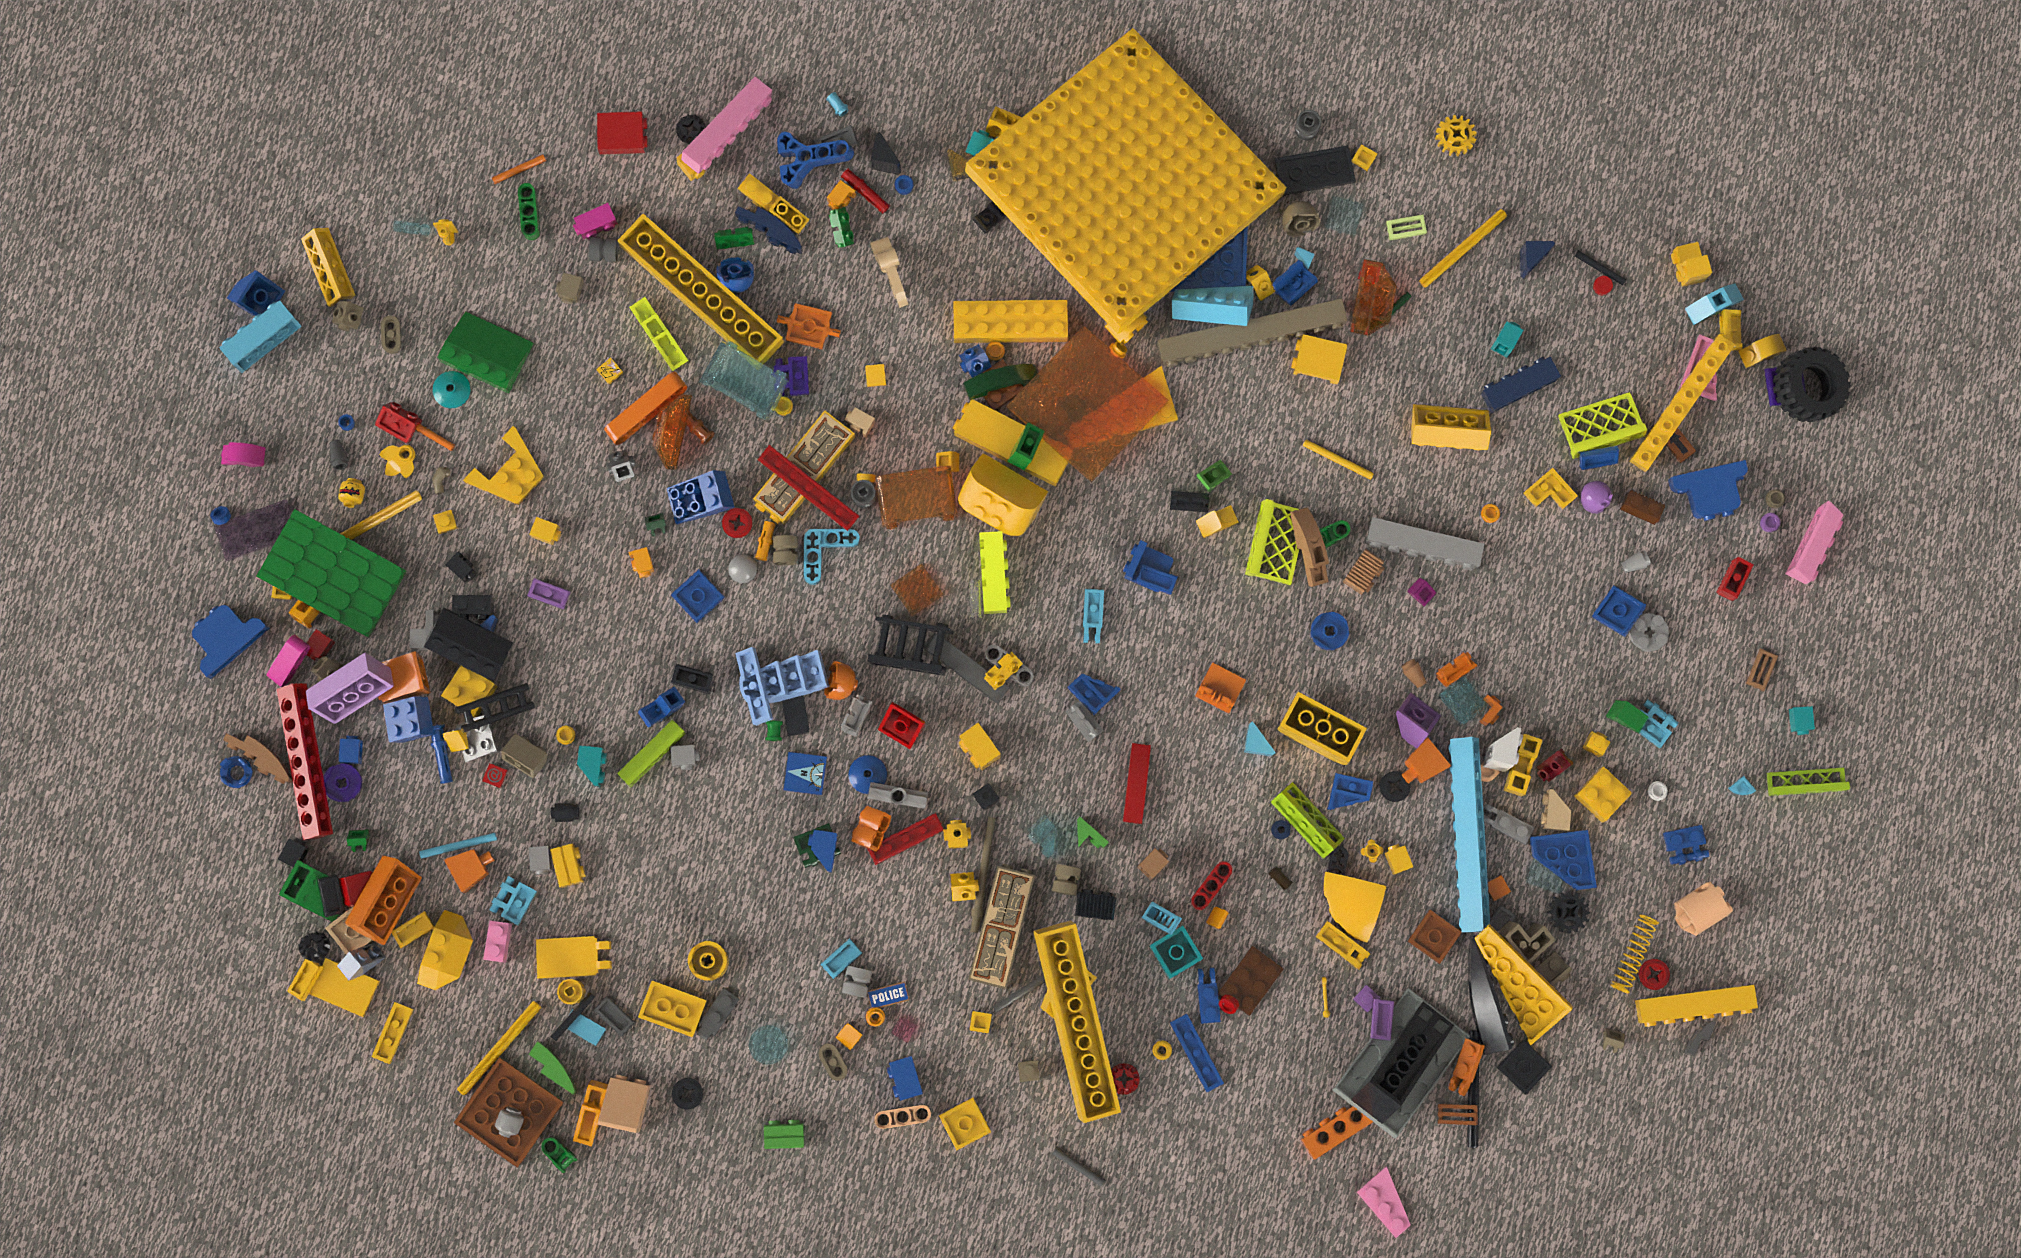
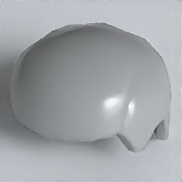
M738 554L729 563V575L735 582L740 584L748 583L755 578L758 565L752 556Z

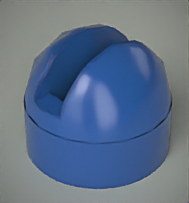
M342 415L338 420L339 426L345 431L352 430L355 427V421L351 415Z

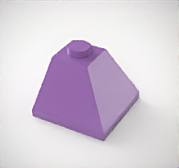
M1412 693L1407 696L1396 712L1401 737L1416 749L1429 735L1441 717L1440 714Z

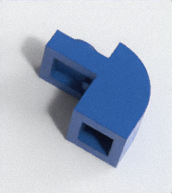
M674 686L660 694L654 702L641 708L638 714L649 728L673 715L683 706L685 700Z

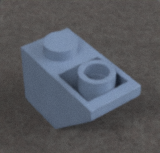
M371 943L349 951L337 967L349 981L365 974L384 960L385 955L375 943Z

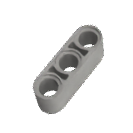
M990 645L985 651V658L991 665H995L1000 669L1002 666L998 661L1007 652L997 645ZM991 650H996L999 652V657L991 659L988 653ZM1023 664L1009 678L1020 686L1026 687L1033 681V672ZM1021 673H1028L1030 680L1027 682L1021 681L1019 678Z

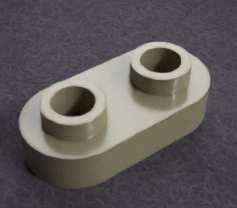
M391 315L384 317L381 321V344L385 352L389 354L398 353L402 347L401 323L395 316ZM389 324H394V328L388 329ZM391 342H395V346L393 348L389 347V344Z
M824 1044L819 1049L821 1062L831 1079L836 1081L843 1080L848 1073V1068L836 1046ZM826 1050L832 1051L831 1057L825 1056ZM836 1067L842 1069L841 1074H835L834 1070Z

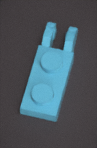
M1085 589L1083 643H1088L1089 628H1096L1095 643H1100L1104 590Z

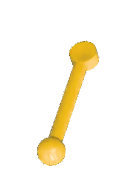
M1322 977L1323 1016L1328 1018L1330 1012L1328 1011L1327 981L1326 977Z

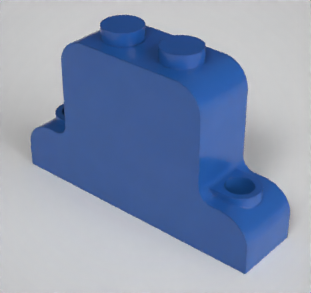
M1746 460L1673 476L1668 480V483L1673 492L1677 494L1687 493L1691 511L1695 518H1704V521H1710L1720 514L1723 517L1731 516L1734 514L1733 511L1740 506L1741 500L1736 481L1744 479L1743 476L1747 473L1748 468Z
M226 605L215 606L211 609L210 615L205 619L202 618L197 621L192 630L193 638L207 653V656L200 662V670L210 679L218 674L270 629L265 622L252 617L244 623L236 612Z

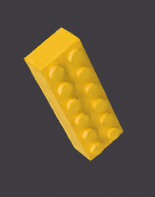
M1067 300L953 301L954 343L1068 341Z

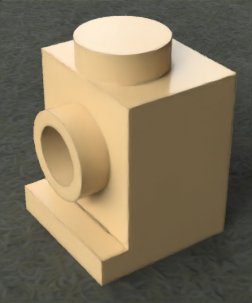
M856 407L853 411H849L845 417V421L850 425L849 428L857 433L862 431V435L865 438L875 424L874 417Z

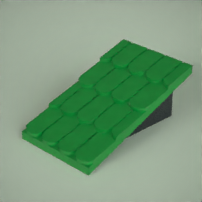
M294 509L256 577L370 638L407 571Z

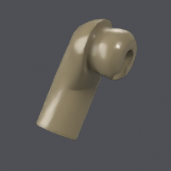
M439 467L432 477L435 494L444 493L442 481L445 477L450 476L451 473L448 467Z

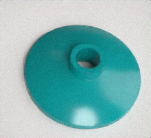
M448 371L437 377L432 391L438 404L445 408H457L468 400L471 387L468 379L463 374L456 371ZM448 386H454L452 391H447Z

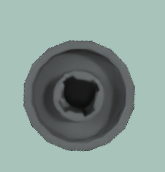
M1304 110L1299 114L1294 129L1295 134L1300 139L1308 141L1316 137L1321 126L1319 114L1314 110Z
M591 236L589 260L601 261L604 258L606 262L616 263L619 251L618 238L607 237L603 241L600 237Z
M868 480L855 482L851 488L853 503L859 508L866 509L871 507L876 501L874 485Z

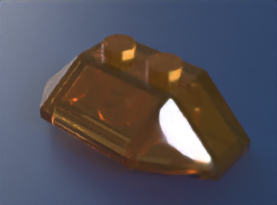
M1363 260L1351 316L1350 333L1370 336L1390 323L1397 286L1382 262Z
M681 394L660 408V412L657 414V426L652 436V446L665 469L677 470L693 395Z

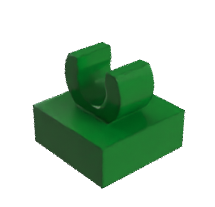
M369 829L349 831L346 839L347 846H351L353 852H356V848L359 845L363 847V851H366L370 837Z

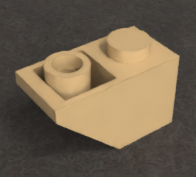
M1553 789L1547 790L1546 794H1543L1542 804L1545 805V813L1541 815V824H1544L1543 829L1569 831L1571 810Z

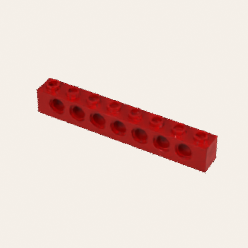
M293 683L278 688L277 695L303 840L319 839L333 835L312 711L308 709L307 683Z

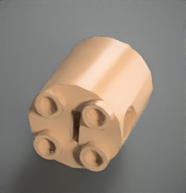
M1710 881L1674 903L1677 924L1681 929L1696 936L1733 912V909L1728 902H1725L1723 890L1719 886L1715 887Z

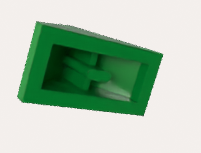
M1615 700L1606 715L1607 718L1637 733L1641 732L1649 719L1646 714L1628 701Z

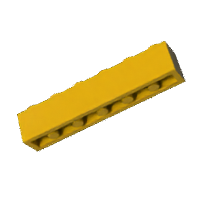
M1754 985L1635 1000L1638 1023H1644L1645 1027L1655 1026L1656 1021H1664V1024L1676 1023L1675 1019L1683 1018V1022L1695 1020L1694 1016H1702V1019L1714 1018V1014L1721 1013L1722 1017L1733 1015V1011H1740L1741 1014L1753 1013L1752 1009L1758 1008Z

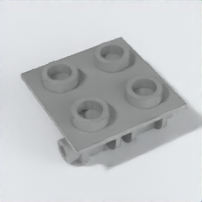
M484 715L476 717L473 720L476 721L484 718ZM466 722L456 725V730H461V726L466 724ZM491 724L466 732L469 749L462 750L465 762L498 752L497 749L499 747L494 740L495 735L492 733L494 730L491 728Z

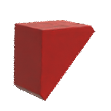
M363 871L338 878L345 906L353 907L356 904L373 873L372 871Z

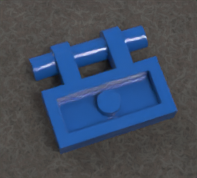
M1702 825L1663 833L1667 852L1675 850L1676 856L1669 858L1671 865H1683L1688 861L1695 860L1697 862L1709 857L1708 850L1701 851L1699 845L1706 844ZM1692 847L1693 853L1683 854L1682 849Z

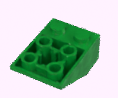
M297 860L278 895L331 922L335 921L339 916L337 914L325 917L317 879L329 875L303 861Z

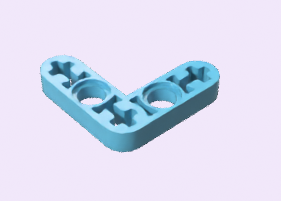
M845 529L808 530L804 535L805 581L810 585H816L820 582L822 547H855L860 541L858 532L853 529L848 531ZM812 533L818 537L815 540V547L819 546V549H807V546L811 547V541L808 537H811ZM830 533L837 535L838 538L835 543L827 541V536ZM840 533H843V537H849L851 533L854 537H857L853 540V543L843 539V544H840ZM811 552L817 553V561H808V554ZM807 565H818V568L814 567V572L818 575V577L814 578V581L807 577V575L811 574V567L807 568Z

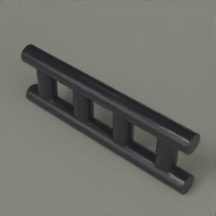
M528 683L455 707L456 713H463L466 724L461 726L462 732L465 733L534 709L533 701L527 703L524 694L525 691L529 690ZM517 695L519 706L509 709L506 698ZM499 701L502 712L491 715L488 704ZM481 707L484 718L474 721L471 710Z

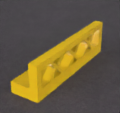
M314 228L301 238L328 307L334 306L340 300L352 299L356 296L329 228ZM311 238L314 242L313 248L311 247V244L309 242ZM318 255H319V257H320V259H321V260H320V265H319L318 262H317V256H318ZM324 272L327 274V282L324 279ZM331 289H333L335 294L333 299L331 297Z

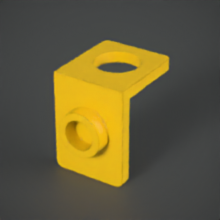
M1255 265L1246 271V279L1254 286V291L1260 301L1275 292L1267 271L1259 265ZM1259 271L1257 274L1250 276L1251 273Z

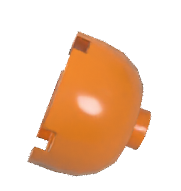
M833 661L829 667V671H832L828 679L829 687L824 688V695L828 699L843 700L850 696L852 691H856L858 680H856L855 672L849 665Z

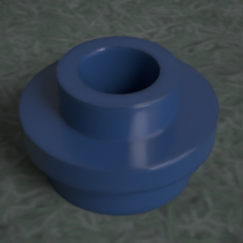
M1278 820L1271 827V833L1276 839L1283 840L1290 835L1291 828L1286 821ZM1279 826L1284 827V833L1278 832Z

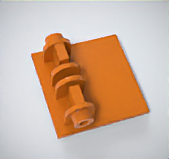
M1212 662L1195 697L1229 714L1246 679Z

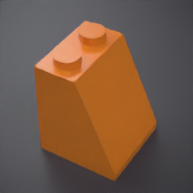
M416 651L381 662L391 668L394 687L378 696L379 701L382 700L384 704L431 693L423 658Z

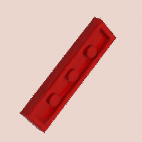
M934 813L883 839L877 851L868 848L867 850L874 864L877 865L943 832L944 828L937 814Z

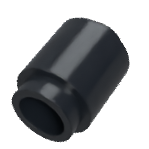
M573 802L555 803L554 807H551V819H555V823L579 820V804H574Z

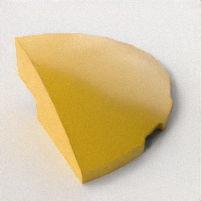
M1325 872L1324 896L1327 897L1331 916L1336 923H1339L1346 930L1347 934L1367 943L1379 915L1386 886Z

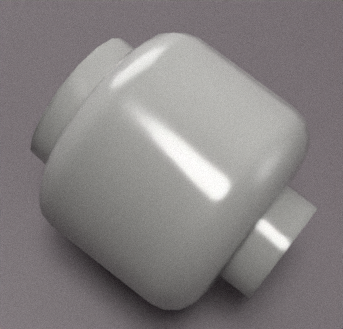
M507 1107L500 1111L495 1127L499 1130L501 1136L510 1138L511 1135L519 1133L524 1121L520 1110Z

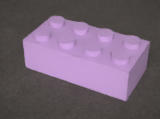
M363 653L306 690L308 709L336 724L394 687L391 668L367 653Z

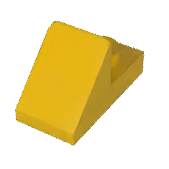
M1231 505L1216 512L1214 510L1196 520L1203 538L1239 523Z

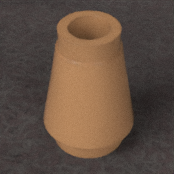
M1414 658L1401 666L1404 675L1417 688L1427 683L1419 662H1416Z

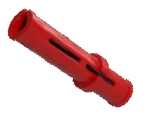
M849 168L842 173L841 178L849 183L855 192L857 191L877 208L881 214H884L891 205L871 189L863 178L860 179Z

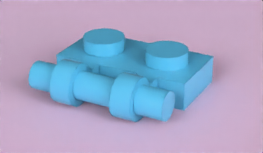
M1647 699L1643 705L1649 709L1646 713L1642 709L1640 711L1646 714L1649 719L1639 734L1658 748H1661L1672 733L1666 728L1668 724L1675 728L1679 722L1673 718V715L1667 714L1660 709L1657 703H1652ZM1654 714L1663 720L1661 724L1652 718Z
M508 876L505 883L502 882L501 890L497 897H494L492 900L493 904L490 911L497 913L500 907L503 908L501 917L519 926L537 891L521 882L518 883L516 888L512 887L515 879ZM510 892L512 896L506 904L503 900L507 893Z

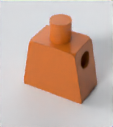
M1427 737L1404 762L1408 770L1402 774V777L1407 783L1412 782L1415 778L1420 783H1423L1445 771L1451 765Z
M472 849L449 857L444 861L460 891L466 893L489 875L485 866L495 860L490 851L479 855L477 850Z

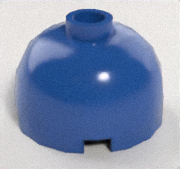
M738 257L721 261L719 267L718 265L716 267L717 279L732 293L744 292L750 288L754 281V266L750 261L747 260L746 263Z

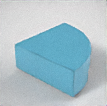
M1742 776L1728 788L1733 793H1737V795H1748L1756 791L1745 776Z

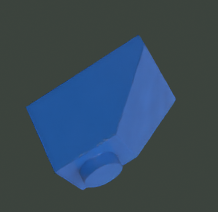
M255 270L236 283L227 299L251 315L256 316L267 311L268 306L273 302H278L285 293V290Z

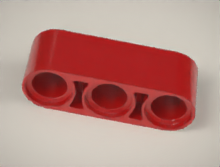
M1225 861L1219 862L1194 893L1190 903L1195 910L1205 909L1231 876L1233 869L1230 863ZM1224 865L1228 868L1226 876L1219 874V866ZM1208 881L1216 883L1217 888L1215 891L1207 889L1206 884ZM1195 897H1203L1205 900L1204 906H1197L1194 902Z

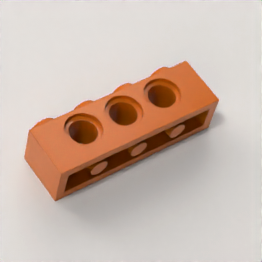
M1344 1106L1335 1112L1337 1116L1331 1120L1327 1117L1319 1122L1320 1127L1313 1130V1128H1310L1302 1133L1304 1137L1300 1140L1312 1159L1315 1160L1373 1123V1121L1360 1111H1358L1360 1119L1357 1122L1352 1121L1351 1113L1357 1110V1108L1351 1106L1346 1109ZM1337 1121H1341L1344 1124V1129L1341 1132H1337L1334 1129V1124ZM1322 1131L1326 1132L1328 1136L1327 1141L1324 1143L1318 1140V1134Z

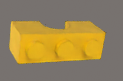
M1523 734L1522 743L1517 749V753H1519L1518 763L1510 768L1503 791L1521 797L1526 795L1531 779V768L1538 756L1542 739Z

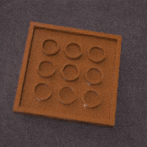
M499 1057L454 1123L519 1168L564 1102ZM507 1107L520 1110L522 1112L521 1115L524 1117L519 1133L511 1135L510 1138L501 1136L499 1130L495 1127L500 1111Z

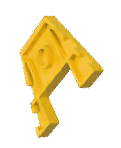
M512 426L502 437L516 451L490 480L474 468L463 481L466 484L519 505L544 476L517 429Z

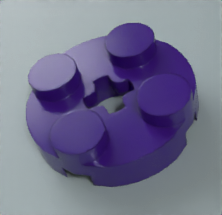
M343 763L332 766L323 776L326 795L336 802H349L356 798L361 791L362 776L355 767ZM346 778V787L339 788L338 780Z

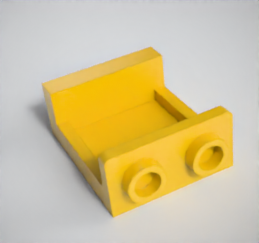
M1303 334L1301 340L1298 339L1295 350L1298 351L1297 358L1293 357L1291 368L1294 369L1293 374H1305L1330 380L1332 384H1338L1347 344Z

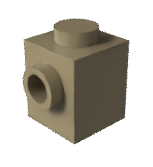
M563 273L561 282L558 281L556 286V292L559 298L562 299L561 301L567 304L578 303L584 281L582 277Z

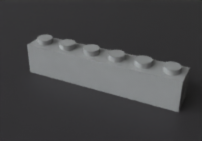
M1374 517L1370 520L1366 543H1370L1369 546L1374 548H1381L1383 546L1387 547L1388 551L1395 553L1404 551L1407 552L1408 556L1412 557L1421 555L1425 556L1426 560L1436 562L1438 559L1444 561V564L1449 566L1459 564L1463 565L1462 568L1466 570H1474V568L1477 569L1480 566L1484 549L1483 543Z

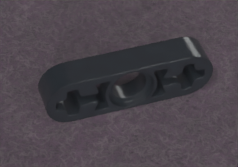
M1337 846L1330 853L1327 872H1331L1332 869H1338L1341 875L1345 876L1348 851L1344 847ZM1338 850H1341V854H1344V858H1340L1339 864H1343V868L1338 865L1332 866V862L1336 863L1337 861L1334 853H1337Z

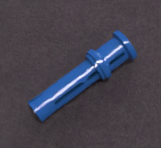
M445 724L433 726L434 735H431V747L434 748L440 784L453 782L446 749L448 745L443 737Z

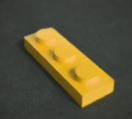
M394 1002L371 1057L388 1064L392 1063L414 1009Z

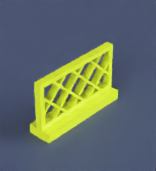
M1630 392L1558 415L1571 448L1573 459L1580 457V452L1617 446L1645 437L1647 432L1646 425L1642 423ZM1627 399L1630 405L1628 410L1617 406L1619 401ZM1607 405L1613 408L1610 416L1600 412L1602 406ZM1615 409L1625 413L1622 421L1612 417ZM1585 411L1595 414L1592 421L1582 417ZM1597 415L1608 419L1604 427L1594 423ZM1627 415L1635 418L1637 424L1631 426L1624 423ZM1571 416L1577 419L1574 427L1566 424L1564 418ZM1579 421L1590 425L1587 432L1576 428ZM1609 421L1619 424L1618 430L1611 431L1607 429ZM1592 426L1602 430L1600 436L1594 437L1588 434ZM1574 432L1584 436L1581 442H1573L1572 435Z
M1269 499L1261 501L1245 575L1256 576L1287 585L1292 584L1299 549H1297L1296 541L1290 544L1285 535L1294 530L1292 520L1289 517L1291 514H1288L1286 511L1292 512L1299 509L1278 504ZM1274 508L1281 509L1285 516L1277 521L1273 515ZM1286 518L1292 528L1283 532L1278 522ZM1275 525L1281 535L1272 539L1269 529ZM1282 536L1287 547L1279 551L1274 541ZM1271 543L1277 553L1268 557L1265 552V546ZM1289 548L1293 556L1290 561L1286 562L1281 552ZM1276 555L1283 562V565L1275 569L1270 561ZM1267 561L1272 572L1268 574L1260 573L1261 565ZM1284 566L1289 572L1287 580L1281 578L1277 572Z

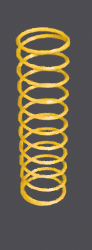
M1640 914L1639 916L1645 920L1639 918L1638 920L1647 924L1654 930L1645 929L1636 925L1635 927L1646 932L1651 937L1639 935L1634 932H1632V934L1643 939L1648 944L1640 943L1629 939V941L1640 946L1645 951L1626 946V948L1639 954L1642 958L1623 953V955L1631 958L1640 965L1620 960V962L1630 966L1637 972L1617 967L1619 970L1627 973L1634 979L1614 974L1616 977L1624 980L1631 986L1617 983L1615 981H1611L1613 984H1610L1611 987L1628 994L1630 993V991L1627 990L1625 987H1633V985L1628 980H1636V978L1630 973H1639L1638 970L1633 966H1642L1641 963L1636 959H1645L1644 956L1639 953L1647 952V949L1642 945H1650V942L1645 938H1653L1652 934H1650L1648 931L1655 932L1656 929L1652 925L1659 924L1657 920Z

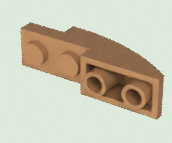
M1308 508L1290 512L1297 549H1302L1308 585L1313 587L1329 582L1325 566L1329 564L1328 555L1313 515Z
M226 733L223 740L228 742L227 747L235 751L241 749L245 751V756L253 760L257 757L253 764L258 767L257 771L268 775V773L275 775L274 780L285 784L286 781L292 783V777L284 763L267 746L248 735L242 741Z

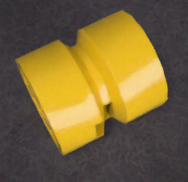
M566 979L559 984L557 995L563 1003L576 1005L584 999L586 989L580 981Z

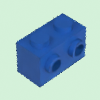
M912 1056L889 1063L890 1067L887 1068L890 1079L894 1078L896 1086L892 1088L895 1098L899 1097L901 1101L923 1094Z

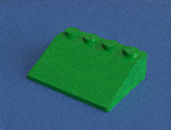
M465 311L446 339L437 358L441 363L509 394L534 343Z

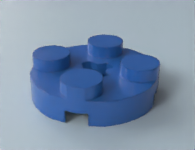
M1326 612L1318 615L1311 625L1310 636L1313 642L1319 648L1330 651L1343 646L1349 636L1346 619L1336 612ZM1332 626L1335 634L1327 636L1325 627L1330 628Z

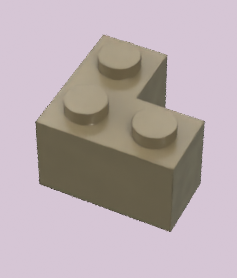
M1509 921L1498 931L1529 963L1534 961L1556 941L1548 929L1538 923H1534L1527 931H1524L1518 923Z

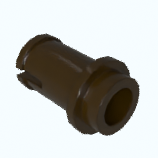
M1275 866L1268 874L1270 879H1273L1285 891L1293 882L1281 871V867Z

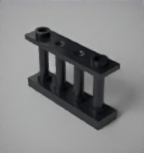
M885 614L882 617L876 616L875 620L882 624L877 652H875V655L868 654L867 662L872 665L945 676L946 668L941 665L940 659L945 634L953 635L954 632L948 628L949 625L937 623V626L896 620L893 619V616ZM890 625L901 627L896 654L893 655V658L886 657L885 654ZM908 628L919 630L914 658L911 661L904 660L905 657L903 656ZM927 631L937 632L933 660L930 661V664L923 663L922 660Z

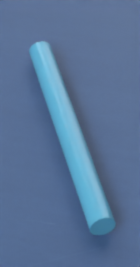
M491 833L422 850L419 853L422 859L495 841L497 836L496 833Z

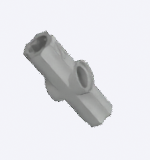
M871 782L868 799L925 809L928 792ZM894 791H902L903 798L901 800H894L892 797Z

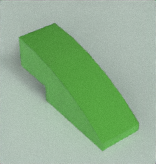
M537 1041L528 1055L545 1065L541 1070L542 1074L570 1093L575 1094L577 1089L567 1068L547 1046Z

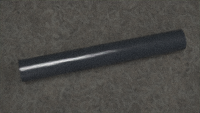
M1579 250L1576 252L1574 257L1622 286L1627 280Z
M589 992L550 1037L557 1041L592 1002L595 996Z

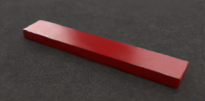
M771 445L757 459L846 531L859 518L857 513Z

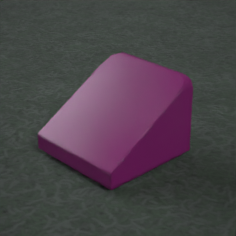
M1418 578L1407 591L1423 607L1437 593L1426 580Z

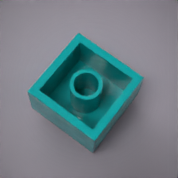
M1184 926L1176 929L1172 935L1168 934L1149 946L1168 979L1173 978L1203 959Z

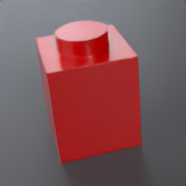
M316 629L306 642L310 646L306 655L314 661L316 658L320 659L322 656L327 655L335 641Z

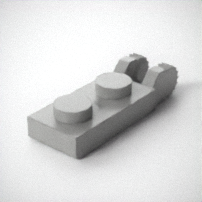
M1488 804L1484 805L1483 808L1486 811L1496 815L1494 821L1484 815L1485 823L1524 845L1527 844L1535 827L1502 810H1498Z

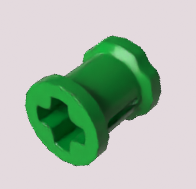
M767 721V737H765V741H782L780 734L783 721Z

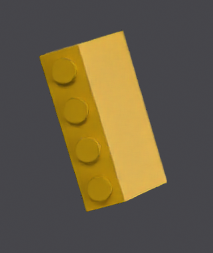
M1413 404L1412 444L1454 447L1456 449L1488 450L1491 435L1489 410Z

